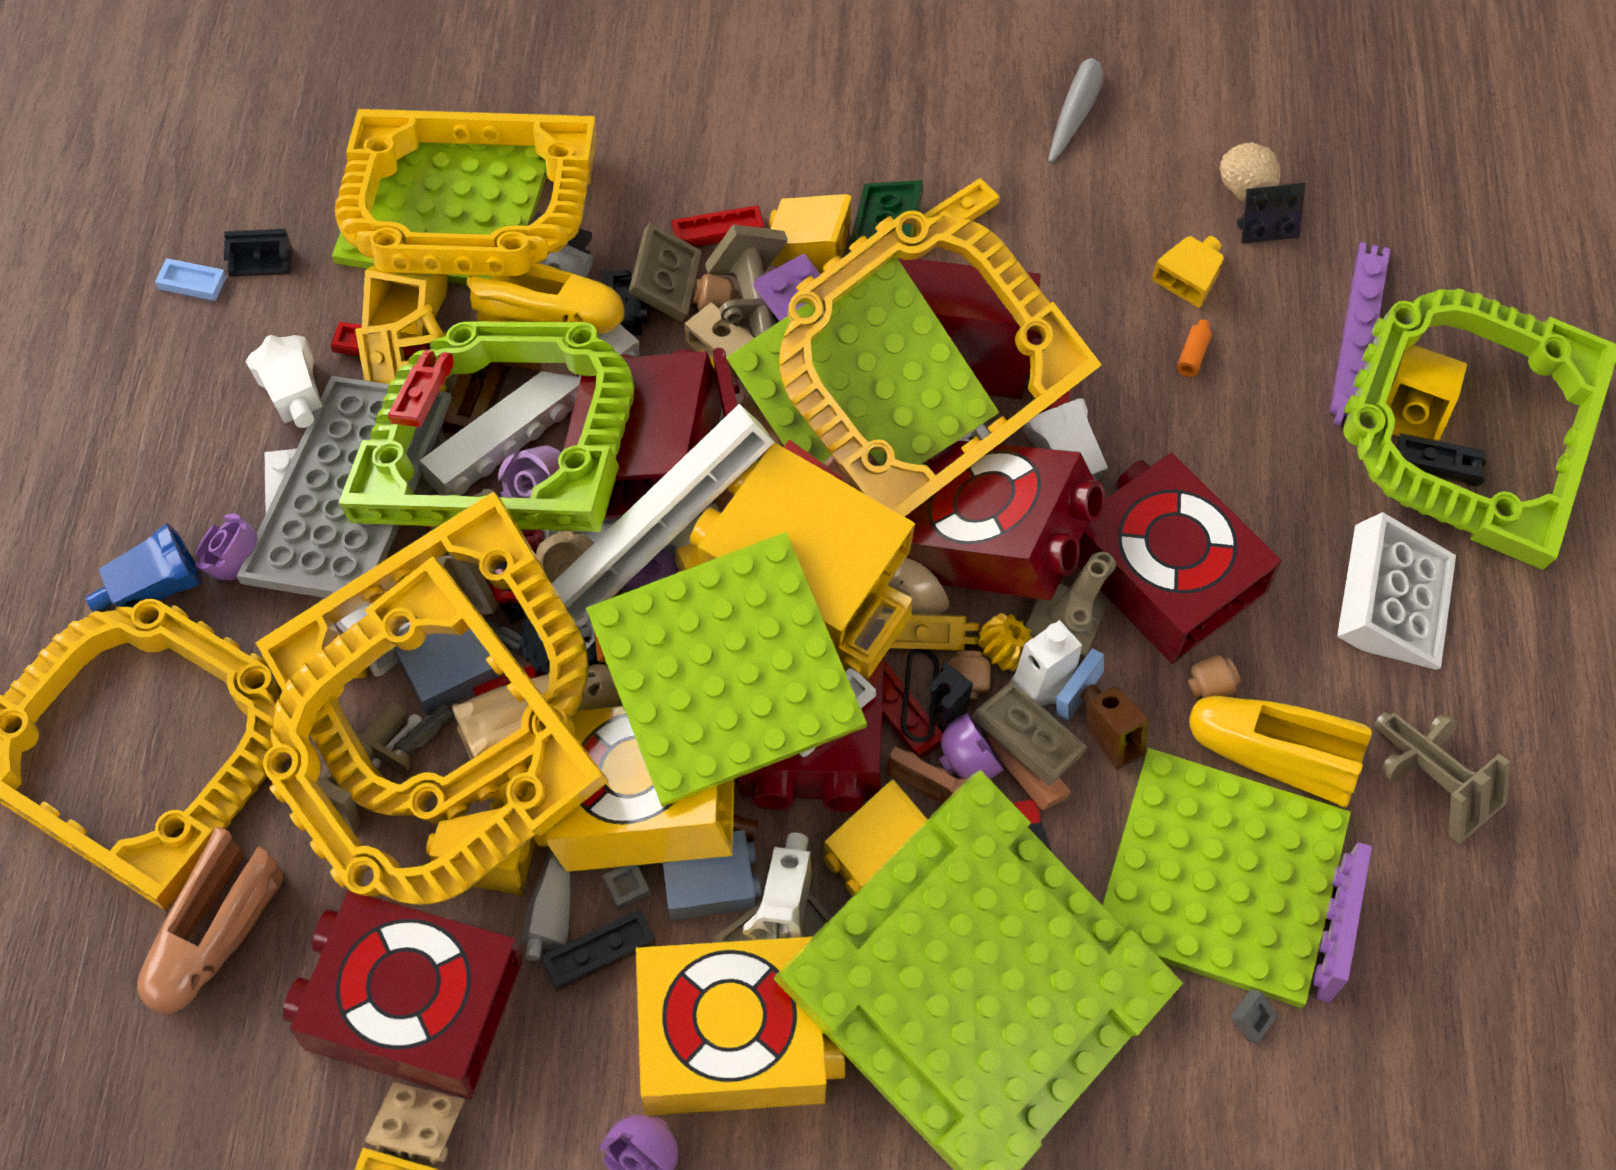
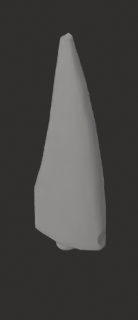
M1093 58L1082 62L1071 84L1055 129L1048 159L1049 163L1053 164L1067 146L1091 110L1101 90L1103 70L1100 62Z
M549 846L540 877L525 912L520 940L521 945L527 946L525 958L531 961L540 960L541 949L553 950L566 944L569 932L570 872L565 871Z

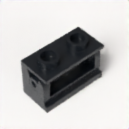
M600 270L601 283L611 287L622 299L625 315L620 325L633 336L643 335L642 323L648 322L646 304H640V299L628 293L632 280L631 272L627 270Z

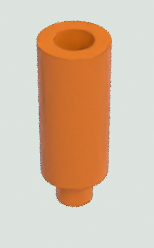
M1201 319L1198 325L1191 327L1176 366L1180 374L1187 377H1194L1198 374L1212 337L1209 321Z

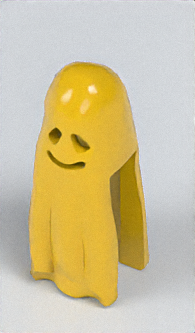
M541 263L531 264L529 271L520 276H491V279L469 275L466 285L471 290L470 301L472 310L477 312L478 322H586L594 325L598 334H605L615 330L621 324L625 315L622 299L611 287Z
M1210 696L1198 700L1193 706L1189 718L1190 729L1194 738L1204 747L1241 766L1326 799L1341 807L1349 805L1362 770V760L1372 735V730L1364 724L1308 708L1271 701L1238 699L1225 696Z

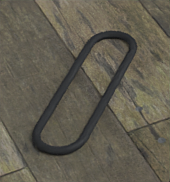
M913 649L907 657L901 729L910 740L925 742L932 737L934 732L937 691L931 697L928 734L924 737L912 735L906 728L912 658L915 654L922 653L928 655L933 660V680L939 674V662L931 651Z

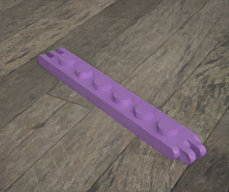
M1360 242L1358 246L1329 413L1335 414V425H1341L1343 416H1348L1347 413H1344V408L1351 395L1355 396L1357 388L1353 386L1354 380L1359 370L1364 369L1366 365L1362 358L1369 343L1373 344L1375 339L1371 332L1380 315L1390 248L1384 247L1381 256L1377 255V245H1372L1369 253H1365L1366 243Z

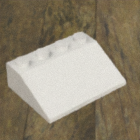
M1383 512L1355 525L1337 637L1364 652L1435 670L1441 668L1456 555Z

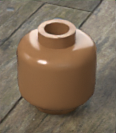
M705 274L701 280L696 279L692 303L696 304L698 311H701L711 302L720 309L721 305L725 302L738 299L739 291L734 290L731 278Z
M958 651L955 653V657L948 660L947 663L973 683L969 702L978 701L979 695L985 694L990 690L991 664L988 659L982 657V652Z
M1218 654L1194 664L1191 668L1193 678L1187 680L1196 699L1201 696L1202 698L1210 696L1230 697L1237 692V684L1241 682L1230 658L1224 659Z

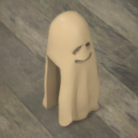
M592 664L588 666V679L582 695V701L576 711L623 706L608 665ZM549 674L531 679L542 694L548 690ZM507 685L500 686L462 704H454L452 706L453 713L459 724L457 732L462 739L470 760L521 728L522 715L529 704L526 700H523L521 703L518 702L507 688Z

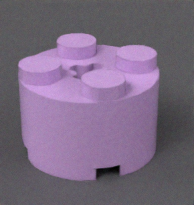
M544 445L509 455L503 461L498 473V481H502L503 491L500 492L503 498H530L533 487L545 481L559 469L558 458L561 452L551 446Z

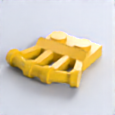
M430 303L395 323L355 329L365 381L390 384L391 381L395 380L397 370L401 366L409 364V360L405 361L403 347L431 343L433 340L446 336V332L443 333L432 314L434 310ZM421 319L430 334L401 339L400 331ZM443 383L440 391L446 392L447 386Z

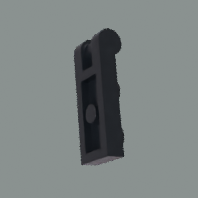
M1400 433L1396 448L1408 462L1424 472L1464 480L1466 484L1471 486H1480L1484 483L1485 472L1482 470V467L1486 464L1487 454L1485 451Z

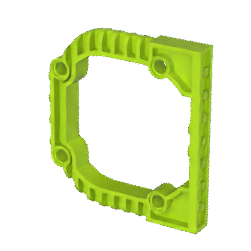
M1438 289L1435 292L1421 295L1412 303L1409 301L1395 303L1383 319L1380 317L1377 319L1372 329L1371 335L1375 336L1373 344L1369 343L1362 358L1366 365L1364 369L1359 370L1354 380L1353 386L1357 388L1355 396L1351 395L1344 408V413L1348 414L1343 429L1345 438L1351 444L1357 446L1359 460H1363L1369 472V478L1373 483L1376 482L1383 490V493L1389 498L1392 497L1400 502V505L1406 508H1413L1420 514H1427L1436 518L1439 522H1446L1453 525L1456 529L1472 533L1470 538L1472 541L1544 570L1557 559L1616 363V344L1552 317L1542 322L1537 320L1534 315H1525L1518 312L1517 308H1508L1501 305L1500 301L1495 299L1491 301L1484 298L1483 294L1465 292L1464 289ZM1446 325L1463 329L1527 356L1529 366L1535 373L1542 376L1551 375L1563 391L1567 401L1579 406L1573 427L1568 430L1564 438V445H1567L1556 465L1555 470L1559 474L1552 494L1548 493L1540 498L1520 501L1513 493L1504 491L1497 493L1490 499L1424 472L1408 462L1394 446L1391 436L1394 430L1395 418L1393 411L1386 401L1403 352L1413 347L1428 327Z
M459 322L448 330L446 336L433 340L430 343V350L434 351L436 361L443 352L452 353L454 366L451 369L450 375L475 373L486 367L490 362L566 363L568 369L574 374L596 376V388L581 437L577 445L568 447L561 452L558 458L560 469L545 481L533 487L530 498H499L506 505L519 529L601 532L619 468L616 455L621 446L620 441L624 435L625 424L628 421L629 410L634 400V381L630 368L624 358L609 343L600 339L594 325L586 322ZM425 350L414 353L409 358V364L403 365L395 373L396 378L390 382L387 388L388 394L382 401V410L378 412L376 426L372 428L370 433L371 439L362 440L338 503L350 523L440 526L486 497L414 495L407 484L415 472L407 451L416 427L392 424L388 418V413L413 365H416L419 357L422 356Z

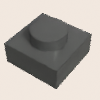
M638 865L619 867L603 875V880L618 911L651 895Z
M1250 989L1231 1015L1232 1020L1248 1041L1257 1044L1278 1017L1263 993Z

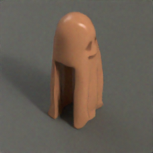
M222 827L214 829L196 866L167 915L138 976L137 991L146 1007L166 1015L185 1008L197 996L202 986L219 971L249 934L268 903L279 890L283 880V870L278 868L277 861L268 854L265 848L257 847L225 898L199 946L188 942V940L245 855L243 849L232 840L233 836L228 830Z

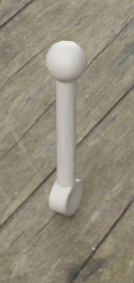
M416 714L411 715L408 719V724L385 747L392 750L397 741L405 737L412 728L422 721L421 717ZM375 757L372 760V764L378 769L381 761Z

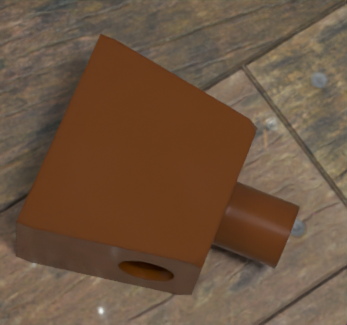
M1095 684L1085 688L1080 698L1087 705V730L1115 769L1118 770L1145 755L1149 718L1118 687L1113 686L1104 692Z

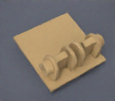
M393 1082L365 1142L376 1146V1151L386 1150L394 1153L398 1151V1156L401 1157L407 1152L409 1153V1159H414L418 1155L419 1159L430 1161L434 1165L437 1161L444 1163L448 1152V1147H445L465 1099Z

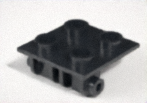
M1306 183L1246 189L1244 214L1242 217L1237 218V227L1242 229L1241 243L1300 238Z

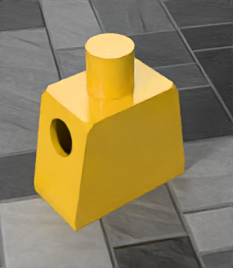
M1192 236L1184 238L1158 259L1152 281L1200 309L1222 267L1224 256L1218 252L1221 249L1220 241L1213 236H1208L1203 242Z

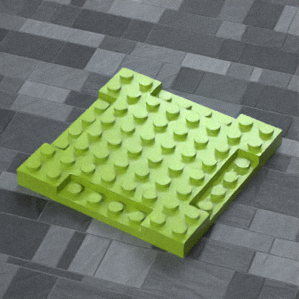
M981 770L972 774L773 979L953 1170H1021L1042 1146L1040 1141L1126 1042L1132 1036H1138L1183 982L1133 930L1126 931L1028 828L1031 822Z

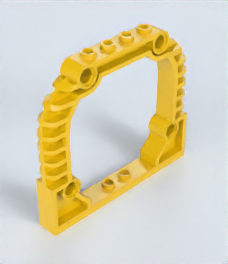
M358 109L346 150L348 163L345 167V174L342 178L335 205V217L338 228L349 244L356 246L361 254L373 259L375 267L382 272L489 276L523 275L529 271L531 264L544 261L549 253H556L566 247L568 241L572 240L578 233L583 220L587 188L591 182L597 142L595 116ZM419 142L535 146V153L546 160L548 179L554 182L551 202L545 214L528 226H505L495 230L490 235L410 232L406 226L400 223L376 221L372 217L371 212L381 178L389 177L396 173L398 169L397 160L417 150Z
M914 210L906 211L895 219L891 216L887 217L875 227L878 231L869 239L862 236L849 247L851 252L842 259L839 256L834 257L822 267L825 272L814 279L812 276H809L796 287L799 292L791 298L789 303L788 319L790 323L785 331L779 356L781 380L790 401L837 461L839 468L855 489L904 517L1102 365L1053 301L1050 303L1004 242L991 230L966 218L935 216L926 219L923 214ZM905 224L916 226L919 235L911 238L906 236L902 231V226ZM935 247L959 254L974 266L1019 324L1020 329L1017 331L1015 343L1022 354L1030 356L1031 369L1028 390L1035 398L1034 401L1008 421L1002 416L990 425L988 430L991 434L982 441L976 436L961 448L965 454L936 476L927 465H916L896 460L891 445L886 441L879 439L868 442L822 384L812 364L811 341L818 337L829 323L832 314V304L894 257L903 260H916L926 255ZM801 303H807L812 306L814 314L808 318L800 317L796 312V307ZM1035 330L1040 333L1042 337L1041 344H1031L1027 339V331ZM871 450L881 451L885 456L884 465L873 466L868 460V452Z
M495 492L490 493L255 642L283 692L286 682L300 669V666L317 655V652L327 647L340 635L334 625L336 622L366 603L371 604L385 594V591L398 584L432 556L437 559L449 552L458 561L478 564L481 574L499 589H512L542 639L550 661L548 690L543 693V696L573 734L575 733V724L571 716L574 715L582 701L589 671L586 644L578 626L544 572L543 566L506 505ZM502 562H507L506 570L499 575H495L496 566ZM345 685L335 692L317 712L310 736L340 788L352 794L354 802L379 814L401 817L415 815L432 824H438L439 821L464 816L468 812L467 807L478 800L486 801L499 792L498 787L520 773H528L534 752L535 736L542 732L546 726L528 705L522 715L521 728L455 771L445 777L435 773H421L411 777L401 785L386 780L366 754L338 702V698L342 695ZM436 795L438 799L436 808L433 811L427 812V800Z
M432 556L365 609L367 615L364 618L355 622L345 633L336 637L331 644L317 652V655L308 662L302 664L300 669L288 679L275 705L276 711L273 728H271V740L274 747L267 751L263 759L265 773L273 783L270 786V790L281 803L287 802L293 811L290 814L291 820L301 831L307 830L313 839L310 842L311 848L321 859L327 858L333 867L330 874L342 888L347 886L352 892L363 896L377 898L384 895L402 903L415 905L443 902L470 889L535 835L542 836L609 782L602 770L444 566ZM405 623H410L409 631L403 636H398L400 627ZM471 629L489 652L490 656L486 658V661L499 676L503 672L511 681L507 685L509 691L518 702L521 703L523 700H526L546 728L535 736L534 752L528 773H520L509 781L506 789L509 802L500 811L445 855L424 866L402 868L390 854L376 848L363 846L319 786L317 780L321 772V760L316 749L309 741V734L317 712L330 697L393 647L397 646L402 650L411 651L419 648L429 634H454L461 636ZM291 757V768L283 773L282 765L286 759ZM534 785L536 788L535 797L529 802H523V791L527 787ZM372 869L374 878L369 885L364 887L362 883L363 874L367 870Z
M145 599L138 602L133 608L116 607V610L95 611L88 614V617L71 622L64 631L56 634L51 639L52 642L45 649L38 653L36 660L24 669V673L17 681L14 680L10 689L3 696L0 695V804L166 911L186 884L216 827L227 828L236 814L244 808L248 799L257 792L261 783L268 778L263 768V759L267 751L274 747L271 740V728H273L276 711L275 705L279 689L270 669L267 667L268 664L255 653H251L249 656L241 651V647L229 637L221 639L214 635L215 632L210 626L202 621L197 623L188 619L189 616L176 605L168 607L158 600ZM157 619L153 623L148 624L149 621ZM124 643H130L146 652H161L170 648L227 684L235 704L247 715L246 732L235 752L184 812L180 810L165 812L158 818L155 831L134 838L121 839L109 851L85 835L87 830L76 821L69 819L66 823L58 818L60 813L48 803L43 801L38 805L16 791L22 784L20 773L22 752L30 750L38 741L39 731L35 725L38 718L79 671L101 652ZM264 683L261 687L252 689L254 685ZM21 726L18 731L12 733L15 728ZM184 828L182 834L177 837H171L174 831Z

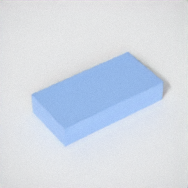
M166 258L155 283L159 290L216 301L227 277L222 269Z
M1093 648L1056 697L1057 716L1067 721L1071 719L1083 702L1080 698L1082 691L1088 686L1096 684L1104 673V654Z

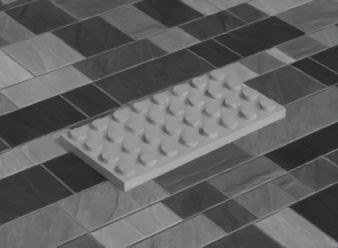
M331 376L321 397L323 407L314 411V421L306 428L259 527L256 547L251 555L243 561L237 574L240 584L326 598L385 561L400 525L350 523L338 503L362 440L371 439L370 433L372 428L376 426V417L378 412L382 410L381 404L384 397L388 394L387 388L389 384ZM439 391L422 426L416 427L409 445L407 455L414 466L415 472L407 484L413 493L422 474L419 460L432 451L444 423L443 421L452 399L451 394L448 392Z

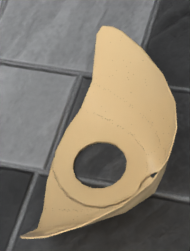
M906 558L888 585L912 598L911 614L938 615L945 612L949 608V600L938 579L922 564ZM885 607V609H887L888 611L894 612V610Z

